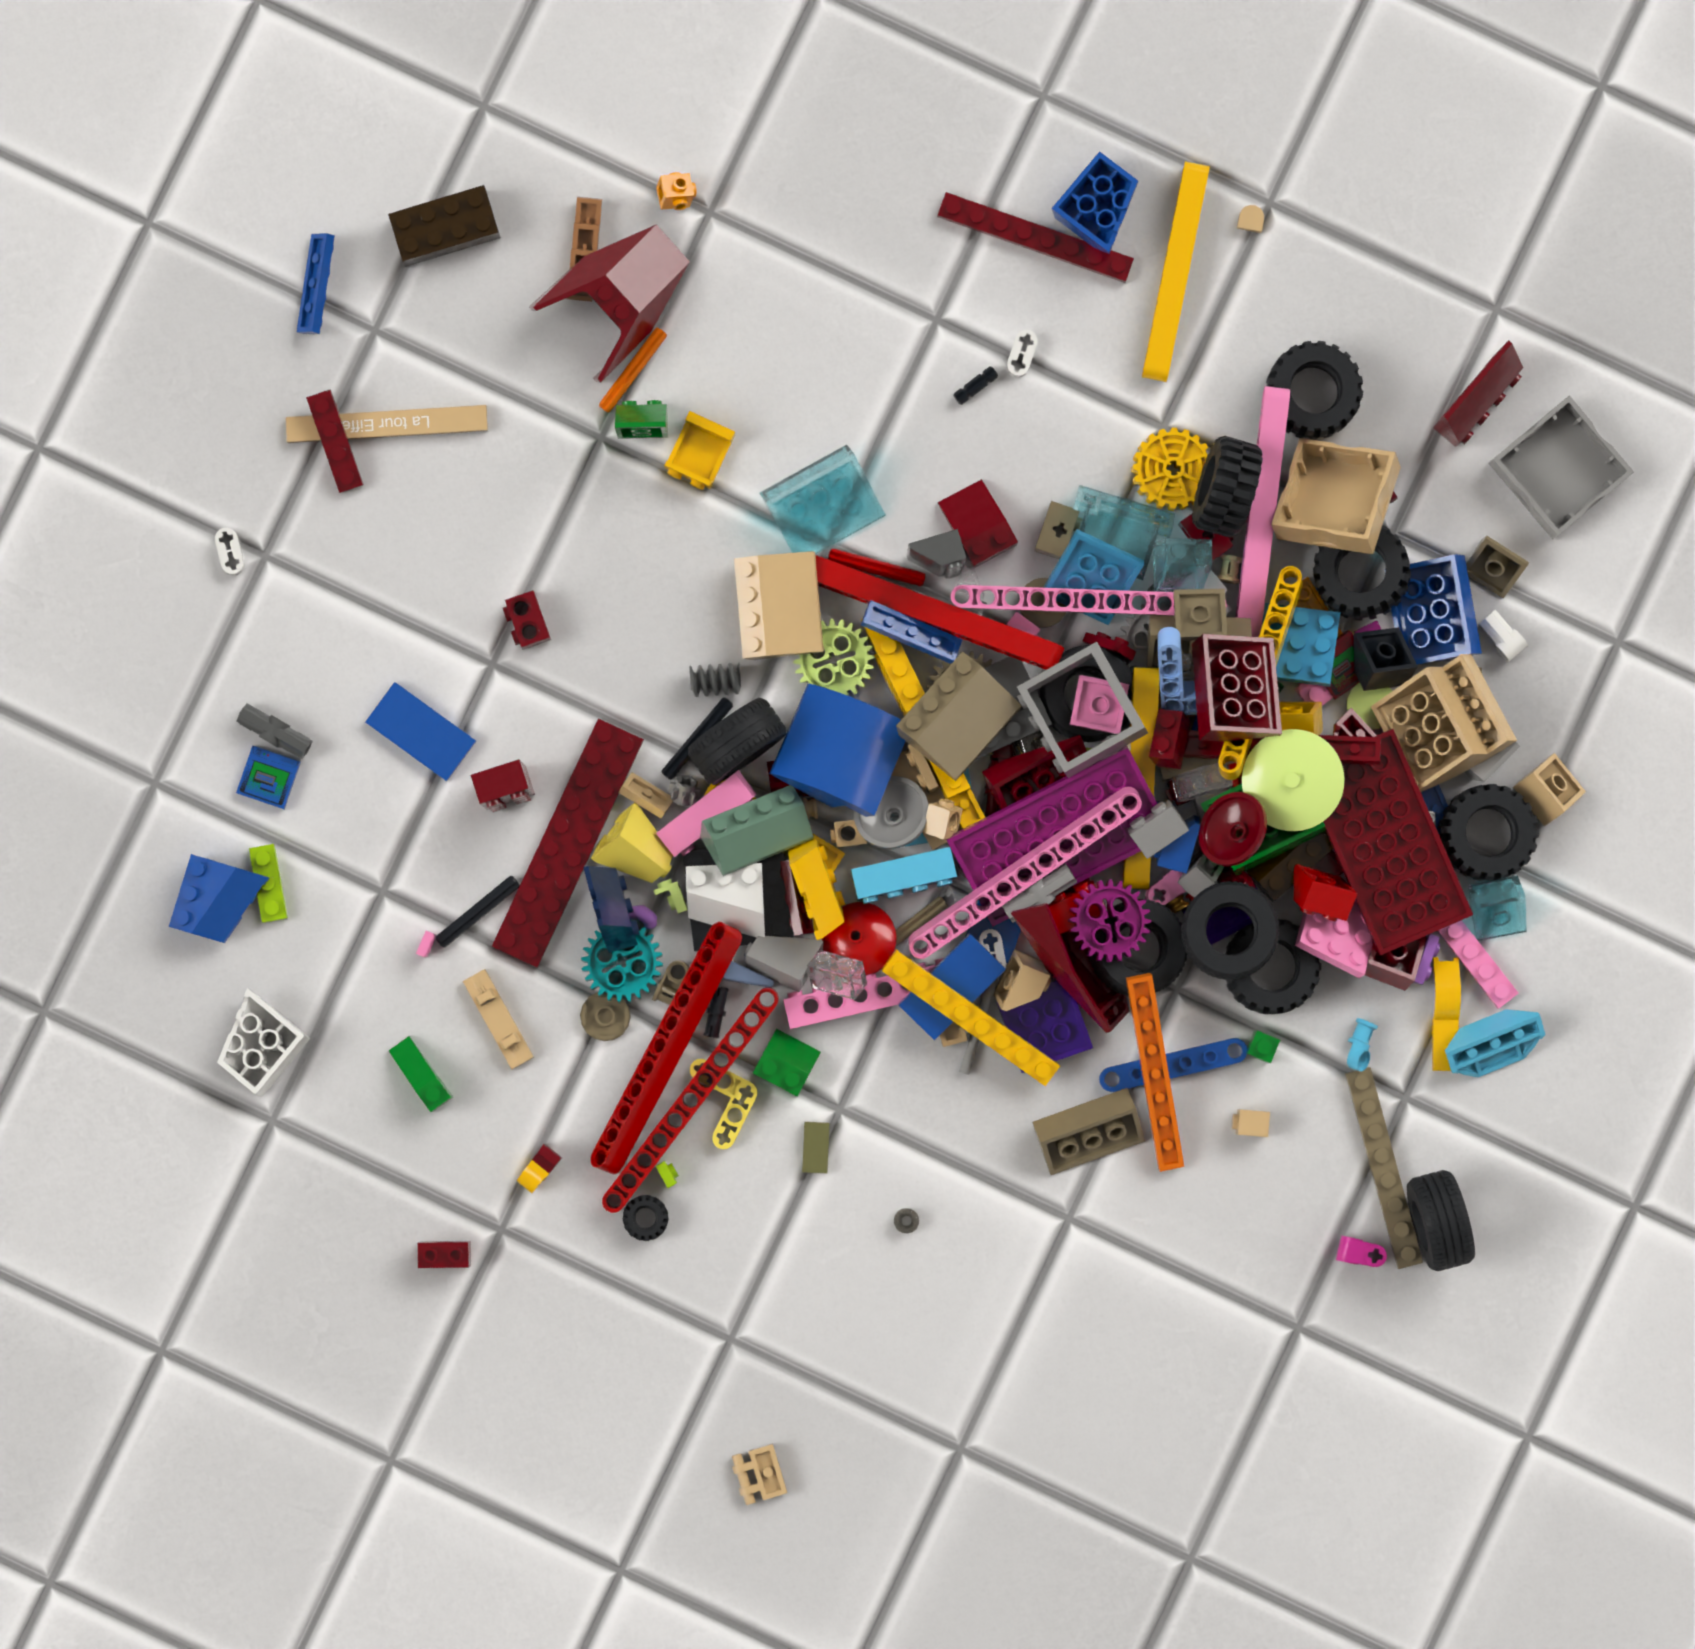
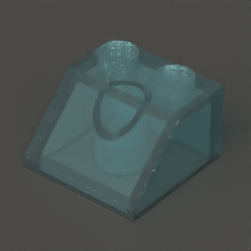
M1164 538L1153 541L1154 592L1203 589L1212 567V540Z
M1518 875L1468 885L1469 905L1473 913L1472 920L1478 941L1527 932L1526 898Z

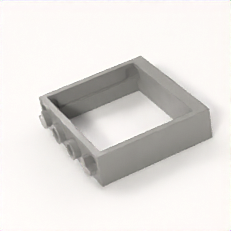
M1097 642L1017 686L1020 692L1017 698L1023 709L1029 708L1032 716L1029 717L1035 731L1040 729L1044 735L1040 739L1047 752L1053 751L1056 759L1052 761L1059 774L1064 771L1068 778L1148 734ZM1094 657L1132 726L1067 762L1030 693Z

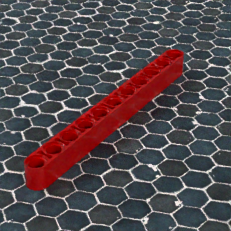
M815 555L819 587L865 604L872 600L960 639L1044 670L1060 662L1065 648L1057 643Z
M720 921L714 923L710 928L591 1154L590 1162L593 1167L613 1175L619 1173L623 1168L741 944L742 934L738 929Z
M771 987L762 988L752 999L604 1194L602 1204L606 1211L610 1213L619 1212L629 1201L777 1006L779 995L775 989ZM762 993H771L774 996V1003L770 1006L763 1005L760 1001ZM754 1012L758 1015L759 1022L757 1025L750 1026L746 1023L745 1016L747 1013ZM732 1033H740L743 1036L744 1042L742 1045L734 1046L731 1044L730 1035ZM717 1053L727 1055L728 1063L725 1066H719L715 1063L714 1057ZM702 1073H708L712 1076L713 1083L710 1086H703L700 1083L699 1076ZM693 1093L697 1096L698 1102L695 1106L685 1104L684 1096L686 1094ZM673 1113L679 1114L682 1117V1124L680 1126L671 1125L669 1123V1115ZM661 1133L665 1135L667 1144L662 1147L657 1146L653 1141L655 1134ZM648 1154L652 1159L651 1165L647 1167L640 1165L638 1162L639 1155ZM625 1174L635 1176L636 1184L629 1187L624 1184L623 1176ZM610 1194H617L620 1197L621 1204L619 1206L613 1207L608 1203V1196Z

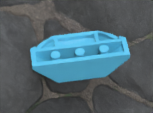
M1505 1009L1459 1028L1445 1049V1053L1452 1073L1481 1077L1525 1059L1536 1046L1539 1039H1542L1546 1034L1538 1012Z

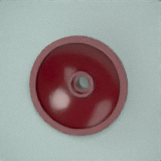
M1243 792L1229 793L1217 799L1208 808L1200 824L1199 843L1205 856L1221 866H1235L1252 857L1261 846L1267 829V817L1262 804L1253 796Z

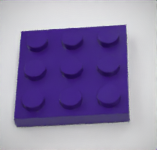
M1057 981L1051 982L1048 989L1042 992L1040 998L1011 1010H1002L998 1002H996L1004 1025L1055 1062L1093 1048L1078 1003Z

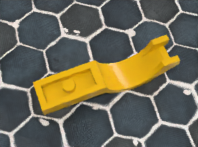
M1433 957L1432 971L1435 982V1006L1432 1018V1071H1451L1445 1049L1459 1030L1461 1007L1459 958H1453V961H1439L1438 957Z

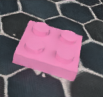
M1079 675L1070 725L1119 734L1124 710L1107 680ZM1120 683L1128 695L1129 684Z

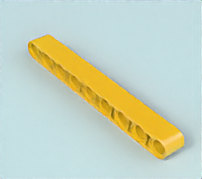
M1186 161L1184 163L1142 378L1167 382L1210 166Z
M1287 566L1281 570L1259 637L1274 638L1276 666L1302 590V574L1295 566ZM1289 577H1294L1297 579V582L1294 584H1287L1285 583V579ZM1280 600H1287L1290 603L1287 607L1277 605ZM1273 623H1280L1282 625V628L1279 630H1272L1270 629V625ZM1243 739L1245 742L1241 746L1232 745V741H1224L1218 762L1219 771L1223 778L1234 780L1241 775L1253 739ZM1232 761L1237 766L1232 770H1227L1224 768L1225 763Z
M1133 668L1131 703L1148 734L1132 742L1130 752L1154 796L1155 764L1149 758V752L1158 715L1159 668ZM1142 851L1124 860L1123 889L1128 885H1132V889H1149L1151 857L1147 859Z

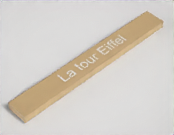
M486 405L340 414L348 440L488 431ZM313 416L286 417L287 443L321 441Z

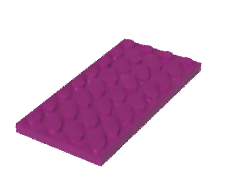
M1126 745L1070 778L1066 776L954 833L946 840L974 891L1124 787L1136 789L1142 801L1140 810L1065 862L1077 883L1141 851L1130 836L1128 828L1131 827L1130 823L1140 816L1144 818L1152 812L1151 809L1157 802ZM1127 796L1124 798L1123 804L1126 806L1132 805L1136 798ZM1111 810L1105 811L1101 818L1110 820L1114 817L1115 813ZM1085 825L1081 828L1080 832L1082 834H1090L1094 827ZM1065 839L1059 846L1067 849L1072 846L1073 842ZM1043 854L1040 856L1039 861L1047 863L1051 860L1052 856ZM1023 868L1018 872V876L1027 877L1030 875L1031 870ZM1001 883L998 885L997 890L1005 892L1010 888V885L1008 883ZM986 897L978 899L981 906L989 903V899ZM1002 906L987 916L992 926L1009 919Z

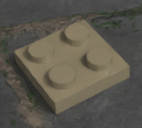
M1225 589L1174 590L1175 628L1181 634V641L1196 640L1202 634L1227 635Z

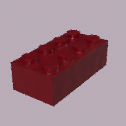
M520 759L470 775L479 804L493 813L506 809V804L511 802L519 805L531 801L530 796L535 795L527 768Z

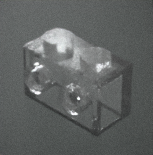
M819 950L807 965L813 989L855 1000L867 985L863 961Z

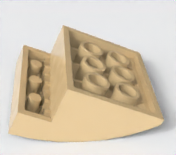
M1461 654L1444 667H1426L1371 706L1383 731L1386 732L1394 729L1420 792L1469 770L1517 741L1472 654Z

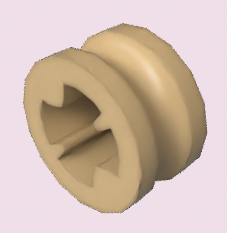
M806 797L803 798L808 820L811 816L817 819L816 799L813 797L810 800L806 799Z

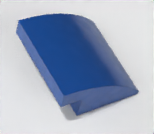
M809 683L805 688L769 774L831 808L846 806L865 817L875 816L905 744V740L898 735L896 727L901 719L853 697Z

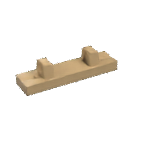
M486 969L464 980L465 987L510 1068L514 1069L534 1058Z

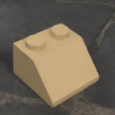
M1555 753L1513 787L1516 792L1524 796L1523 800L1525 803H1530L1534 816L1536 815L1537 819L1544 826L1563 814L1586 792Z
M1014 949L1006 970L1002 974L994 992V996L1001 1009L1008 1011L1040 998L1042 992H1045L1050 985V974L1041 960Z

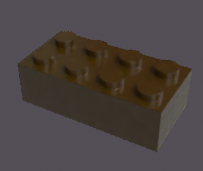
M484 185L388 214L405 267L501 238Z

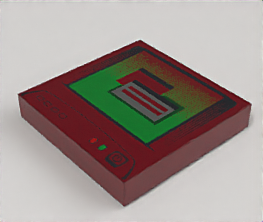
M1346 630L1337 637L1330 687L1325 686L1334 700L1360 683L1354 671L1353 634L1350 630Z

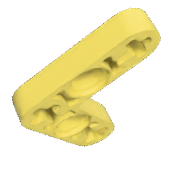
M705 1059L693 1061L690 1066L692 1078L697 1073L694 1069L695 1065L700 1066L702 1063H705ZM728 1070L725 1074L731 1078L730 1086L726 1089H722L718 1085L714 1087V1090L730 1097L729 1103L712 1136L714 1145L720 1149H728L733 1145L758 1094L757 1088L752 1082ZM702 1074L699 1077L700 1083L706 1086L711 1085L707 1082L710 1078L709 1076ZM748 1085L752 1087L750 1091L754 1094L752 1098H746L744 1104L749 1106L745 1110L741 1105L733 1104V1100L736 1098L740 1101L742 1093L739 1092V1089L741 1087L746 1088ZM738 1108L741 1110L742 1119L739 1122L734 1123L728 1119L727 1114L730 1109ZM725 1121L728 1125L737 1127L736 1132L730 1130L728 1134L731 1141L720 1145L719 1138L716 1136L718 1133L722 1134L726 1129L725 1126H721L722 1122Z

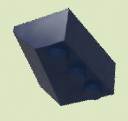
M583 867L593 900L592 904L597 917L598 927L608 952L611 953L638 945L636 936L640 935L636 920L631 921L629 913H633L634 910L630 898L625 899L623 891L628 890L624 875L619 876L617 869L611 867Z

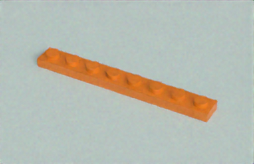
M1151 973L1126 977L1158 1169L1161 1172L1184 1167L1153 977Z

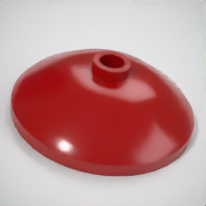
M863 902L846 904L842 906L844 923L822 938L824 955L836 970L845 975L863 977L875 974L884 967L895 952L897 933L894 923L884 910L874 904H863ZM859 932L860 938L853 940L852 935Z

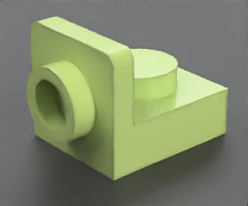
M669 879L657 884L658 889L653 890L656 896L670 891L671 895L667 896L672 911L677 909L678 914L688 911L678 882L672 883V880Z

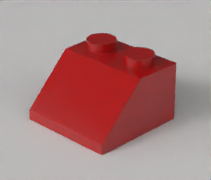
M1296 864L1294 868V901L1301 907L1300 910L1309 915H1314L1315 912L1323 914L1324 918L1331 921H1337V919L1347 921L1358 893L1341 876Z

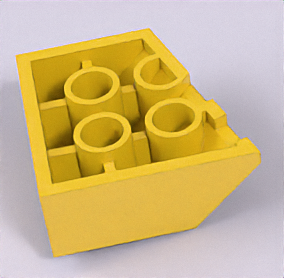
M815 839L788 849V856L800 895L804 897L807 915L809 919H813L816 940H820L844 923L842 906L845 905V900L841 890L837 892L833 883L837 882L833 869H827L825 860H828L824 845L819 846Z

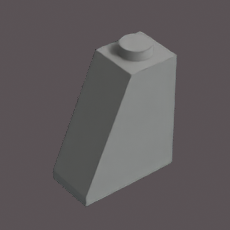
M757 936L754 943L750 942L745 949L746 968L800 992L823 954V941L807 938Z

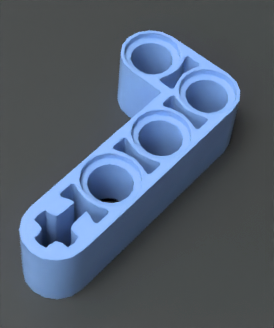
M1165 627L1157 635L1161 708L1183 711L1185 715H1197L1194 681H1183L1181 634L1174 627Z

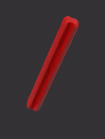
M831 549L828 560L847 567L917 586H923L926 574L920 571L837 549Z

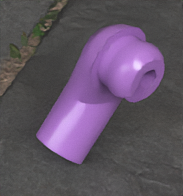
M645 905L633 906L634 912L629 913L631 919H639L644 923L646 929L656 927L657 916Z

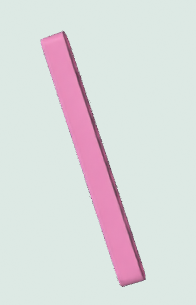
M1265 386L1263 390L1257 445L1263 454L1262 469L1256 495L1247 518L1235 618H1251L1252 637H1259L1262 627L1273 538L1271 524L1277 506L1290 401V389Z
M959 585L953 589L950 596L954 606L966 609L1174 615L1173 592ZM961 589L969 594V600L964 604H960L955 600L956 591ZM986 590L991 591L994 595V601L989 605L983 604L980 600V594ZM1014 591L1019 595L1017 605L1007 604L1005 596L1008 592ZM1039 592L1043 594L1045 601L1042 606L1037 607L1031 603L1030 598L1033 593ZM1065 593L1069 596L1070 603L1067 607L1057 605L1056 597L1058 594ZM1091 594L1095 598V604L1092 608H1085L1082 605L1081 599L1083 595ZM1110 595L1119 597L1120 606L1117 609L1108 607L1106 601ZM1135 596L1144 598L1145 607L1142 610H1136L1132 606V599ZM1160 597H1167L1170 600L1171 605L1167 611H1162L1158 608L1157 601Z
M1132 787L1120 789L914 931L909 937L911 954L918 959L930 956L1132 817L1142 806L1137 790ZM1133 796L1136 800L1132 805L1126 806L1123 804L1124 798ZM1111 810L1115 813L1114 817L1110 820L1101 818L1105 811ZM1085 825L1094 827L1090 834H1082L1080 832L1081 828ZM1065 839L1073 842L1072 846L1067 849H1063L1059 845ZM1043 854L1052 856L1051 860L1047 863H1041L1039 858ZM1023 868L1031 870L1030 875L1027 877L1018 876V872ZM1001 883H1008L1010 885V888L1005 892L997 890L998 885ZM981 897L989 899V903L985 906L977 905L976 901ZM962 911L969 914L965 920H957L955 918L956 914ZM939 926L948 928L947 932L942 935L936 934L934 931ZM923 940L927 942V945L922 949H917L914 947V943Z

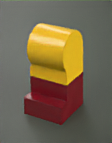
M543 1144L516 1181L530 1193H533L542 1181L548 1177L562 1157L549 1146Z

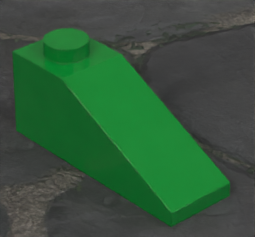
M410 1036L389 1050V1053L430 1112H434L453 1098Z

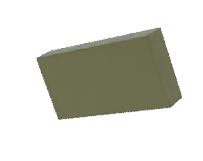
M804 1122L802 1172H828L830 1123Z

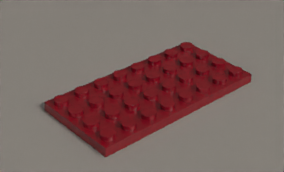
M1394 729L1374 736L1381 737L1380 765L1342 763L1345 777L1343 794L1334 812L1323 821L1326 826V833L1348 884L1358 893L1355 900L1379 955H1383L1473 915Z

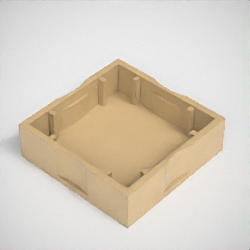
M1299 438L1290 466L1289 479L1281 493L1271 524L1276 538L1373 554L1401 468L1396 452L1364 447H1344L1331 442Z

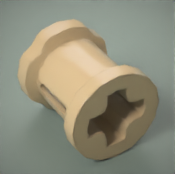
M1221 555L1223 562L1221 573L1217 576L1218 579L1225 583L1239 584L1237 577L1243 558Z

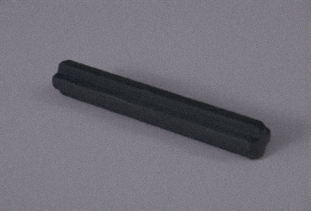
M723 697L662 769L661 772L666 778L673 779L690 759L688 755L689 746L727 715L733 707L731 701Z
M513 876L505 879L436 936L437 942L443 948L451 944L516 891L520 886L518 881Z

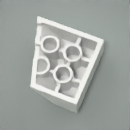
M762 863L749 865L725 876L721 874L717 865L686 866L688 918L710 925L720 921L738 929L742 934L756 938L757 936L765 937Z
M247 988L244 995L245 998L240 1010L237 1012L235 1023L227 1037L217 1063L255 1095L262 1097L310 1038L270 1004Z

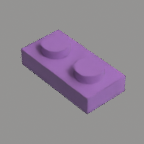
M1426 935L1427 940L1416 979L1413 982L1415 984L1423 985L1424 981H1427L1431 975L1432 967H1430L1432 958L1437 956L1440 949V943H1438L1440 937L1436 935Z

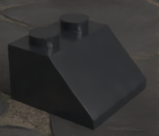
M1399 627L1354 634V671L1363 691L1401 686L1412 678L1418 666Z

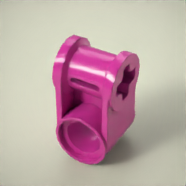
M1341 1235L1336 1260L1371 1267H1379L1385 1263L1387 1253L1382 1246ZM1374 1248H1377V1253L1381 1254V1258L1376 1259L1372 1263V1258L1368 1257V1253L1373 1252Z

